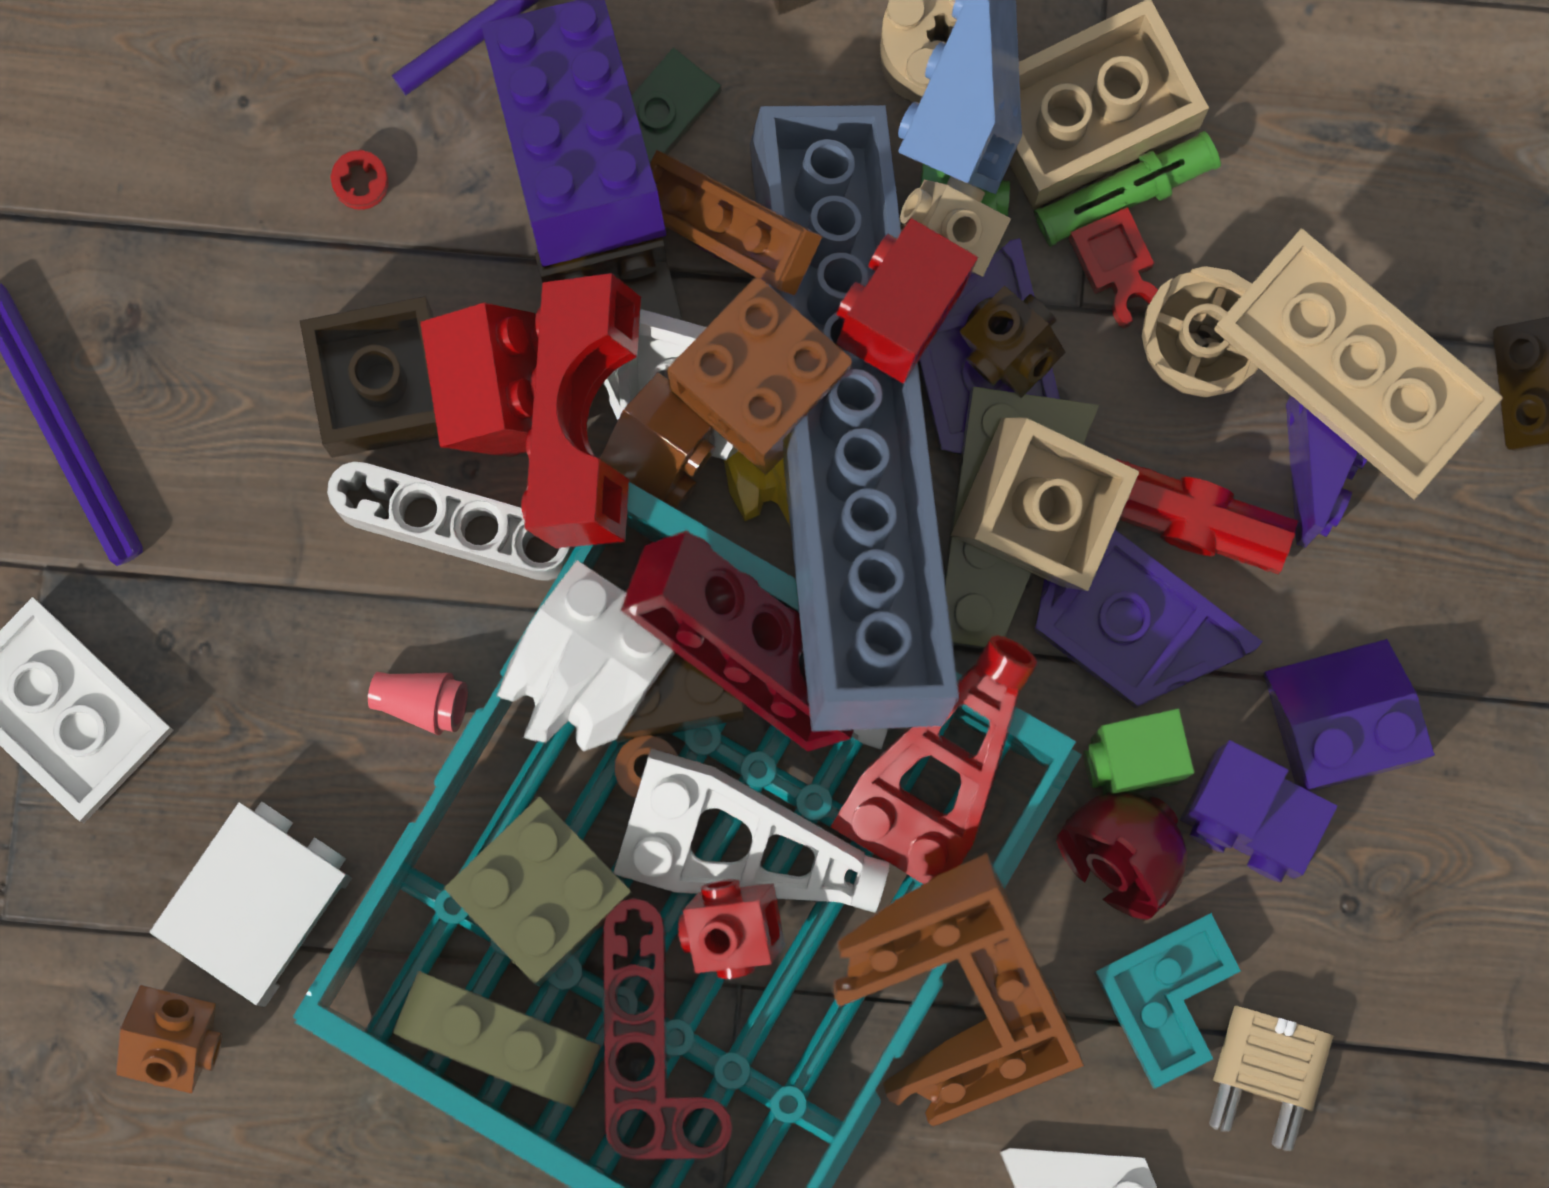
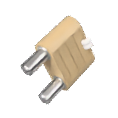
M1234 1006L1213 1079L1214 1082L1220 1083L1209 1125L1216 1130L1219 1129L1231 1087V1093L1220 1128L1223 1132H1229L1232 1129L1242 1091L1282 1102L1271 1143L1278 1149L1283 1144V1150L1292 1151L1304 1110L1313 1111L1334 1036L1292 1021Z

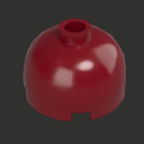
M1108 792L1096 796L1077 809L1066 820L1065 825L1062 827L1063 829L1057 834L1056 842L1060 852L1074 874L1085 883L1091 871L1113 891L1102 900L1131 917L1144 920L1153 918L1173 898L1183 882L1188 858L1185 841L1177 827V815L1169 805L1159 798L1149 797L1147 799L1138 794L1128 792L1112 795Z

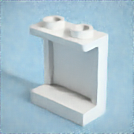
M262 801L255 811L241 803L237 804L149 933L253 1004L266 1007L280 986L276 983L338 891L341 888L346 889L352 877L340 870V867L346 860L345 857L315 837L308 847L301 844L287 834L293 822Z

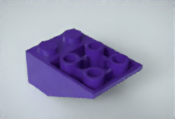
M1290 395L1286 403L1294 519L1298 521L1295 531L1296 544L1306 548L1318 534L1327 537L1332 527L1338 526L1352 496L1351 491L1343 488L1346 478L1352 480L1358 468L1362 469L1367 459Z

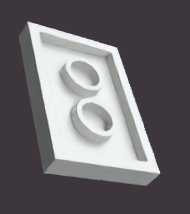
M32 597L0 630V746L78 821L85 823L174 730L38 600Z

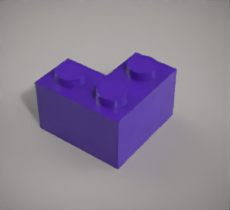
M1229 740L1213 752L1180 821L1193 827L1189 836L1195 841L1221 853H1224L1226 847H1233L1250 856L1247 863L1250 869L1281 883L1285 875L1293 879L1304 875L1337 805L1285 779L1288 769Z

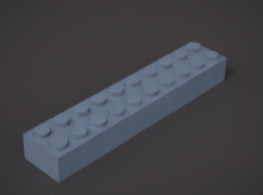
M886 105L761 106L750 141L755 200L823 236L795 296L780 291L771 285L769 286L836 344L845 320L836 316L843 299L856 281L866 286L875 271L868 268V265L885 235L888 233L898 238L901 233ZM838 346L851 358V369L782 440L812 731L943 726L958 699V689L918 365L916 364L903 384Z

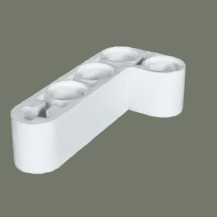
M353 461L340 466L334 471L328 482L327 493L331 505L346 523L356 528L535 580L548 581L557 578L575 548H559L556 556L550 561L544 563L534 562L527 558L525 550L527 543L535 535L524 529L525 521L521 507L365 462ZM362 482H366V485L375 497L390 501L389 518L385 519L387 512L381 503L363 499L359 502L357 509L354 508L346 496L347 491H358ZM395 489L393 495L391 496V490ZM420 498L434 501L437 504V513L432 522L423 527H412L405 523V510L411 502ZM479 516H489L495 519L499 524L498 532L489 543L474 545L465 539V529L471 520Z

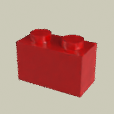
M910 218L898 238L887 233L877 247L868 265V268L875 271L867 285L863 286L856 281L843 299L836 316L845 320L836 344L904 384L966 288L979 257Z

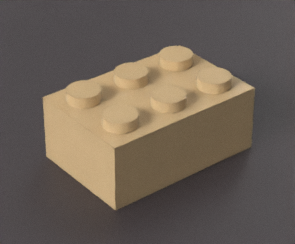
M1145 0L1019 62L1022 137L1010 161V166L1033 210L1139 159L1141 154L1150 150L1155 151L1200 129L1209 107L1152 0Z

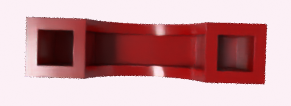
M612 273L543 282L541 307L538 308L535 316V328L538 335L537 364L532 371L530 381L534 404L532 428L528 431L526 437L529 471L527 490L522 496L521 510L525 521L524 529L554 548L625 542L629 479L594 456L587 434L588 414L597 391L615 370L637 358L641 296Z

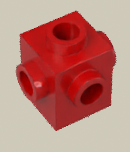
M723 879L707 883L701 887V892L683 909L684 914L679 918L678 930L681 947L686 954L691 953L695 973L716 971L717 977L721 979L743 977L755 972L756 966L772 964L785 947L774 883L740 887L738 879Z

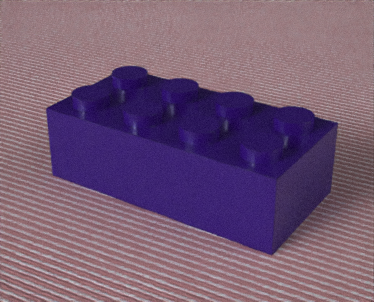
M575 0L482 23L481 27L542 267L667 236L658 191L605 0Z

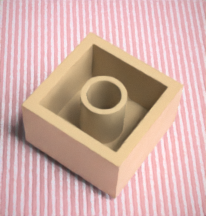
M1002 417L951 536L1061 587L1088 591L1139 471L1028 418Z

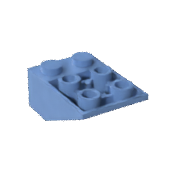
M955 0L952 17L957 19L947 43H938L929 58L925 77L930 79L920 103L913 102L901 121L898 136L903 139V142L898 152L965 183L996 194L1022 137L1016 0Z

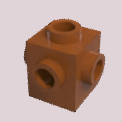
M140 985L120 1028L116 1075L192 1094L202 1069L212 1071L219 1056L222 1033L213 1031L216 1003Z

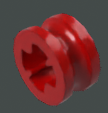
M364 150L349 151L340 156L333 165L330 175L332 188L339 201L347 207L356 210L370 209L378 205L386 196L389 187L388 173L381 160L373 153ZM356 165H363L366 173L371 169H374L377 173V178L369 182L370 192L366 195L357 196L354 187L349 192L343 188V182L351 179L350 168Z

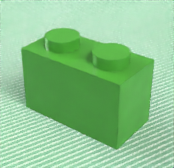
M1179 709L1102 725L1090 738L1092 744H1089V750L1083 751L1091 788L1102 786L1103 794L1108 792L1111 795L1121 792L1137 794L1178 785L1194 773Z

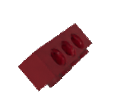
M688 530L644 547L621 606V612L807 752L851 739L854 729L812 731L800 613L784 606L762 589L755 578L739 571L713 551L711 545L706 540L693 535Z

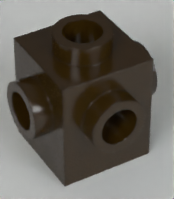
M1005 285L993 297L986 298L978 303L969 314L967 324L959 331L972 350V353L966 358L968 363L991 385L994 386L1001 380L1020 398L1043 378L1066 352L1051 328L1057 321L1055 316L1033 295L1029 294L1022 301Z

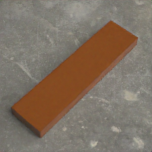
M656 150L650 166L658 191L665 227L751 275L761 278L776 289L795 296L823 236L673 156Z

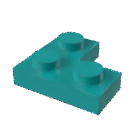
M1210 913L1094 972L1153 1088H1157L1213 1060L1184 1000L1241 972L1213 915Z

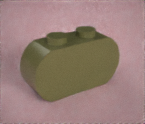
M422 971L417 972L393 1030L394 1034L574 1108L578 1104L601 1048V1045Z

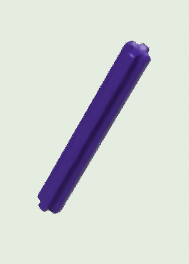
M0 283V353L109 560L116 566L128 563L142 554L143 546L10 293Z

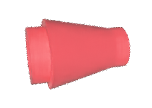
M378 671L374 674L369 687L368 706L370 709L383 711L435 735H441L444 730L456 732L460 728L466 711L468 688L465 682L454 680L452 673L389 674Z

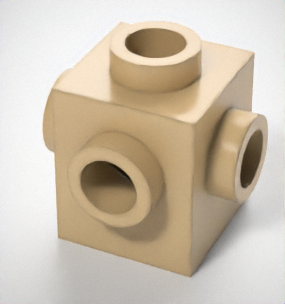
M950 176L947 185L924 179L921 187L915 189L908 196L900 214V221L903 223L901 232L910 218H913L978 256L979 258L972 274L981 277L984 276L1011 218L981 203L985 195L983 190Z

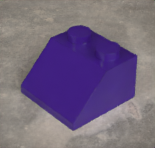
M1388 639L1268 670L1263 673L1294 782L1310 792L1421 763L1435 755L1417 693Z

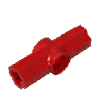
M1116 459V461L1139 471L1119 520L1159 533L1164 542L1187 552L1210 557L1215 556V553L1243 564L1246 563L1258 567L1266 572L1279 575L1282 571L1295 536L1297 520L1234 499V493L1212 482L1193 477H1181L1178 480L1157 473L1152 469Z

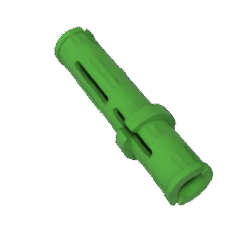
M1203 131L1196 137L1158 154L1150 150L1139 155V163L1099 182L1090 184L1086 188L1064 197L1051 205L1034 210L1035 219L1047 244L1051 247L1057 244L1058 241L1069 237L1072 231L1127 207L1130 209L1153 197H1156L1159 201L1172 196V188L1194 179L1207 171L1220 168L1221 161L1212 139L1206 131ZM1174 164L1180 165V167L1171 170L1167 173H1164L1142 185H1134V183L1149 176H1152L1157 172L1164 170ZM1119 191L1121 193L1120 195L1110 200H1107L1095 207H1092L1080 214L1074 213V211L1082 207H1085L1097 200H1100L1114 192Z

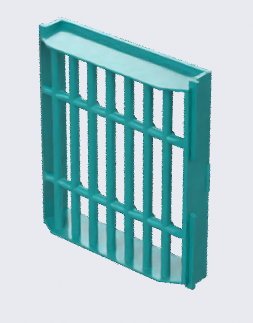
M629 482L626 522L628 526L652 542L688 530L693 535L706 540L711 545L713 551L739 571L755 578L762 589L784 606L799 613L797 585L794 577ZM608 543L576 546L532 620L576 560L592 570ZM525 630L500 671L502 679L485 707L478 708L473 714L434 779L436 789L416 822L409 823L316 979L307 991L293 1018L296 1019V1024L571 1188H634L612 1174L622 1155L614 1151L608 1142L606 1133L590 1160L556 1141L572 1114L574 1107L550 1099L534 1127L500 1108L513 1086L512 1083L489 1074L477 1094L444 1074L453 1060L452 1058L428 1049L424 1058L420 1060L388 1041L393 1034L394 1027L417 972L422 971L429 974L458 924L491 943L465 989L489 998L511 962L508 955L444 889L445 885L414 868L512 704V701L498 697L497 694L509 662L526 632ZM955 672L956 681H958L962 675ZM961 705L940 729V735L943 736L954 718L986 737L990 721L970 707ZM1017 707L999 766L1008 751L1011 750L1047 769L992 862L1004 889L1082 755L1072 749L1076 741ZM567 721L546 743L537 741L460 872L528 808L573 733L575 725ZM727 723L671 733L685 742L678 755L679 757L703 764L707 756L740 774L739 782L761 793L763 788L795 806L794 813L815 825L820 821L830 828L843 807L842 804L832 799L863 746L861 742L853 737L833 744L811 784L808 785L776 766L792 739L772 724L755 752L746 749L721 734ZM616 739L612 740L564 821L582 841L618 782L615 775V761L620 749L627 742L617 744ZM931 756L918 760L901 777L900 785L903 790L910 793ZM961 782L943 814H947L954 809ZM720 810L694 855L704 861L720 862L743 821ZM780 835L762 868L768 872L787 875L804 845ZM853 840L851 841L850 845L864 852V855L869 857L874 855V853ZM616 859L615 863L613 864L612 868L610 869L613 873H614V869H615V866H616L617 859ZM849 869L845 873V881L854 884L857 872ZM907 874L891 903L923 884ZM616 875L629 889L634 880ZM402 890L436 912L367 1027H364L330 1008V1005L398 892ZM672 891L659 914L664 920L666 929V952L679 932V918L684 914L683 909L697 894ZM816 901L728 1053L695 1034L697 1027L726 979L718 978L716 971L698 974L673 1019L671 1020L667 1017V1079L680 1056L714 1075L702 1097L715 1099L727 1107L735 1091L738 1089L770 1108L769 1113L725 1188H755L792 1123L829 1143L828 1148L804 1188L833 1187L881 1103L875 1090L892 1059L901 1057L943 986V979L940 976L948 963L929 971L843 1121L806 1099L865 997L840 1007L834 999L784 1086L750 1066L842 910L844 903ZM604 925L542 984L525 1013L550 1023L569 990L602 1009L586 1039L601 1045V1048L581 1097L605 1057L604 980L583 968L604 932ZM652 925V927L650 928V930H649V932L647 933V935H652V933H653V925ZM639 947L629 966L637 965L654 969L655 955L643 959L640 957ZM637 976L625 980L619 987L618 1003L628 1014H641L650 1008L639 1001L640 996L649 983L647 979ZM653 1053L636 1081L644 1080L653 1071L655 1064ZM631 1109L620 1119L619 1134L628 1145L647 1114L644 1110ZM695 1109L684 1127L685 1135L690 1142L696 1146L703 1147L720 1118L710 1109ZM696 1158L666 1159L649 1188H679Z

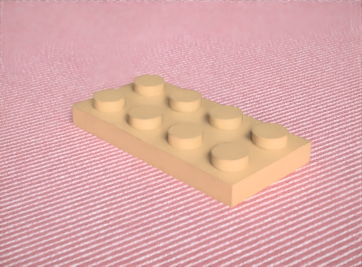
M1302 228L1214 328V331L1413 499L1424 490L1503 398Z

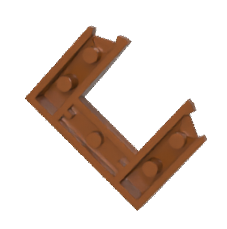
M984 854L947 871L900 897L839 940L838 950L840 957H849L847 976L834 980L833 984L835 1000L839 1007L959 959L988 1017L943 1042L883 1082L887 1098L897 1106L913 1093H918L932 1101L925 1112L927 1122L930 1125H939L1084 1066L1073 1031L1053 989L1049 988L1014 916L1010 900L988 854Z

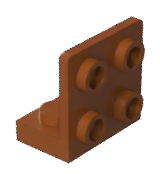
M755 278L667 368L671 391L761 472L767 475L784 457L782 440L851 369L852 360L761 278Z

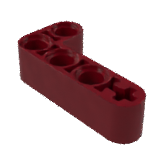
M629 899L621 901L607 915L604 925L605 1130L608 1142L614 1151L623 1157L632 1159H685L714 1156L725 1148L732 1135V1119L726 1107L715 1099L705 1097L667 1098L666 929L664 920L657 909L644 900ZM631 912H640L644 923L653 924L652 935H645L641 938L640 957L645 959L655 955V968L649 969L643 966L631 965L616 970L617 956L630 959L629 939L617 934L618 925L628 923ZM643 977L653 987V1003L648 1010L641 1014H628L618 1003L619 987L628 978ZM630 1043H643L654 1054V1069L644 1080H629L619 1070V1054ZM631 1109L644 1110L654 1120L656 1128L654 1137L644 1147H631L620 1137L618 1129L620 1119ZM695 1109H710L721 1120V1136L717 1142L710 1146H696L685 1135V1119Z

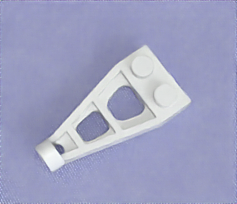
M651 748L618 855L614 874L673 892L695 894L701 892L703 885L723 879H738L740 887L774 883L778 899L841 902L875 913L883 894L890 863L864 855V852L715 767ZM710 808L721 809L743 821L749 827L752 833V843L745 857L735 862L704 861L693 854L691 842L699 816L703 811ZM779 834L808 846L815 855L811 871L804 876L797 877L764 870L760 862L768 838ZM849 869L857 872L854 884L845 881L844 876Z

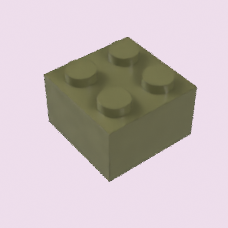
M540 796L444 887L447 893L529 979L539 987L605 924L607 915L621 901L629 900L633 897L632 892Z

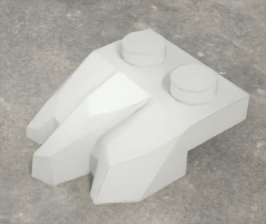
M577 560L539 609L527 628L509 662L497 696L512 702L524 695L534 698L535 708L523 738L546 743L569 721L577 727V744L583 751L615 740L643 702L648 689L675 652L620 611L626 596L624 591Z

